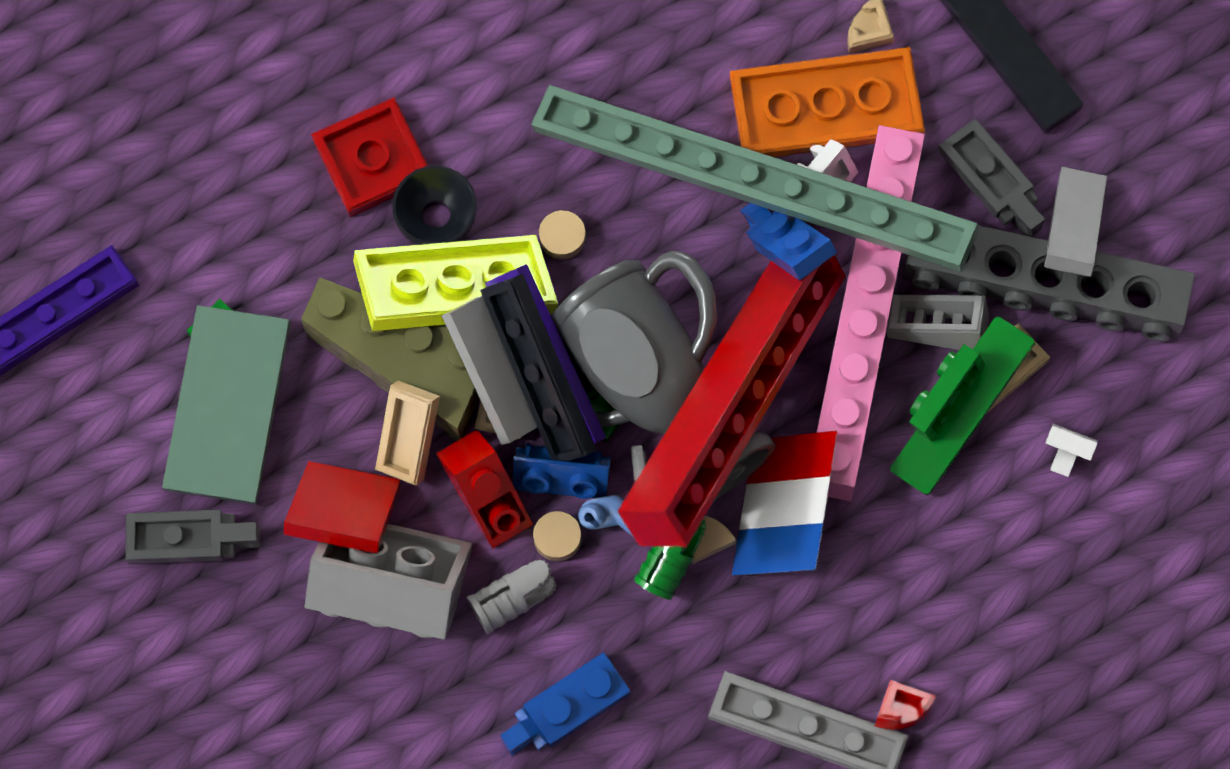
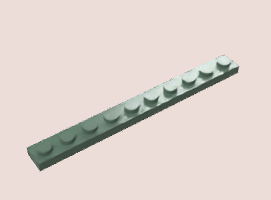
M549 85L531 124L536 133L962 272L979 231L978 225L975 222Z

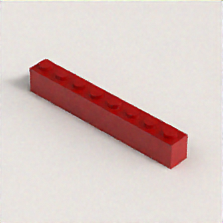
M835 255L800 281L770 261L617 511L639 546L687 547L844 281L846 275Z

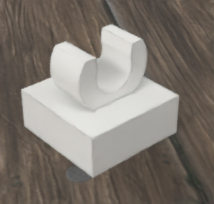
M830 139L825 147L813 145L810 148L815 159L808 167L801 163L797 164L851 182L858 174V170L845 146Z
M1053 423L1046 440V444L1058 448L1051 471L1069 477L1076 456L1091 461L1098 443L1097 440Z

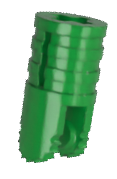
M706 519L702 520L687 547L653 546L649 550L646 560L643 561L634 581L647 591L661 598L672 600L676 588L679 587L682 577L685 576L689 564L694 559L693 555L702 541V536L705 535L704 532L707 530Z

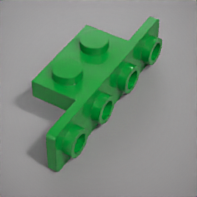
M995 317L973 349L963 344L958 353L951 351L939 366L937 375L940 378L930 392L924 390L910 409V414L913 417L909 423L915 432L891 465V472L922 494L930 495L1034 347L1035 342L1033 338L1001 317Z

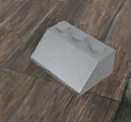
M391 524L387 525L378 553L319 542L310 560L304 608L320 611L322 614L331 617L342 616L364 621L374 627H390L412 632L423 638L434 637L445 640L456 613L472 543Z

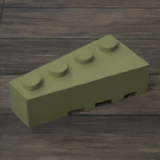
M319 278L301 318L306 336L354 370L357 369L373 380L375 385L389 393L390 385L399 380L440 396L435 424L446 431L447 435L458 441L463 438L480 398L447 326L435 325L372 331L362 293Z

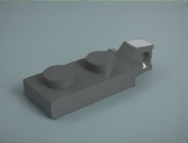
M972 120L939 144L938 152L996 219L998 218L1005 226L1012 221L1023 235L1033 237L1043 229L1045 218L1033 206L1038 202L1037 196L1032 191L1034 185L977 120Z
M221 510L126 514V562L128 564L223 561V558H235V549L260 547V528L257 526V522L235 523L234 514H225Z

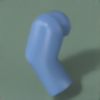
M611 495L593 498L586 501L580 508L578 519L583 527L587 529H601L619 525L633 537L617 512L624 501L622 497Z

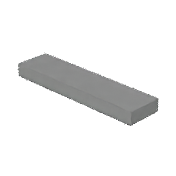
M724 671L708 716L709 720L848 769H897L908 735L875 727L874 723Z

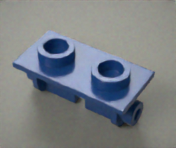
M526 444V448H516V454L513 458V486L515 490L528 491L534 494L567 495L581 499L607 496L611 457L602 456V451H597L567 462L551 460L546 447Z

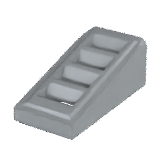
M893 295L887 336L888 338L960 350L962 345L965 344L973 349L989 326V311L986 297L975 295ZM907 311L915 312L913 323H905ZM926 315L933 316L932 324H925ZM945 319H953L952 324H945Z

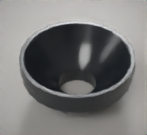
M426 166L413 171L399 183L392 201L393 217L403 236L415 245L458 242L463 240L470 232L475 222L477 199L469 181L458 171L443 166ZM442 205L446 207L450 212L449 221L441 227L428 226L423 220V214L430 206Z

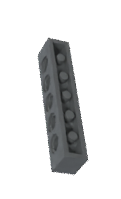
M979 225L978 234L962 272L910 255L907 257L903 279L911 280L912 284L918 288L938 290L939 287L956 290L958 295L985 296L1004 301L1003 304L1014 310L1027 311L1032 307L1050 311L1049 314L1059 320L1075 321L1077 318L1095 321V324L1104 330L1122 331L1123 328L1142 332L1143 337L1159 342L1169 341L1170 338L1178 339L1185 325L1195 275L1192 272L1097 251L1091 277L1044 267L1048 245L1047 240ZM994 263H1003L1011 269L1012 275L998 277L991 272L989 266ZM1040 273L1051 274L1056 278L1058 285L1052 288L1044 287L1037 282L1035 276ZM1087 283L1096 284L1103 290L1104 296L1099 298L1089 297L1083 292L1081 286ZM1133 293L1141 294L1148 299L1150 306L1147 308H1137L1129 302L1128 295Z

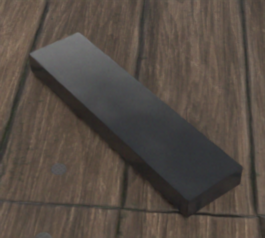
M940 0L1045 134L1082 110L1084 103L1002 0Z
M523 273L481 289L480 292L551 460L567 462L594 452L596 447Z

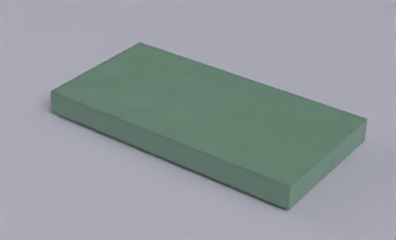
M197 305L162 485L164 491L252 505L258 504L291 326L289 319Z

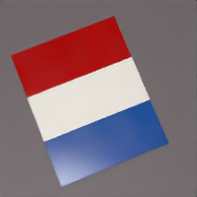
M838 430L771 438L777 445L773 454L747 479L732 576L816 570Z

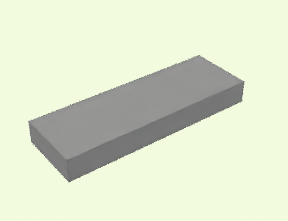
M1061 167L1044 267L1091 277L1095 262L1107 176Z
M478 296L441 315L501 445L511 443L536 429L537 425L483 296Z

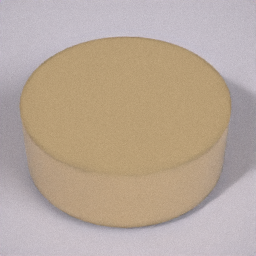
M563 210L555 211L547 215L541 222L539 240L542 249L549 256L561 260L569 259L576 256L584 247L586 239L585 227L582 220L576 214Z
M554 511L543 515L534 527L535 547L544 558L551 561H564L571 558L578 551L581 544V529L578 522L570 514L561 511Z

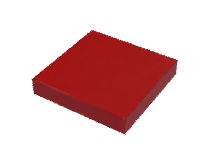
M395 97L311 134L317 151L349 217L392 199L399 183L407 175L417 169L428 166Z
M308 461L284 521L283 535L378 553L399 494L400 479Z

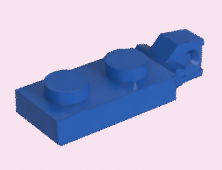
M749 203L740 210L750 225V229L746 231V234L756 251L799 281L837 253L830 239L798 218L776 211L770 213L767 208Z
M603 652L523 704V708L514 713L519 722L500 735L501 741L511 756L531 743H534L538 751L548 745L551 748L631 695V691Z

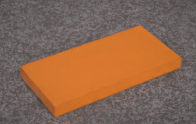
M910 47L732 70L729 74L740 147L771 157L810 153V148L813 145L825 147L830 139L844 145L845 148L875 144L879 125L925 134Z

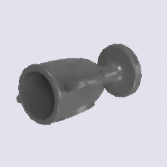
M670 251L662 254L652 262L648 269L637 259L624 260L608 267L572 292L551 315L570 359L599 394L615 409L605 413L595 412L601 427H611L631 421L647 431L665 434L705 369L702 360L711 344L717 324L716 296L713 284L697 260L685 252ZM670 269L681 271L696 291L700 321L698 334L694 342L675 311L656 286L661 276ZM758 431L753 433L713 502L749 478L773 454L777 445L765 432Z

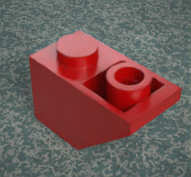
M478 430L473 431L436 453L456 492L492 549L533 525L496 451Z

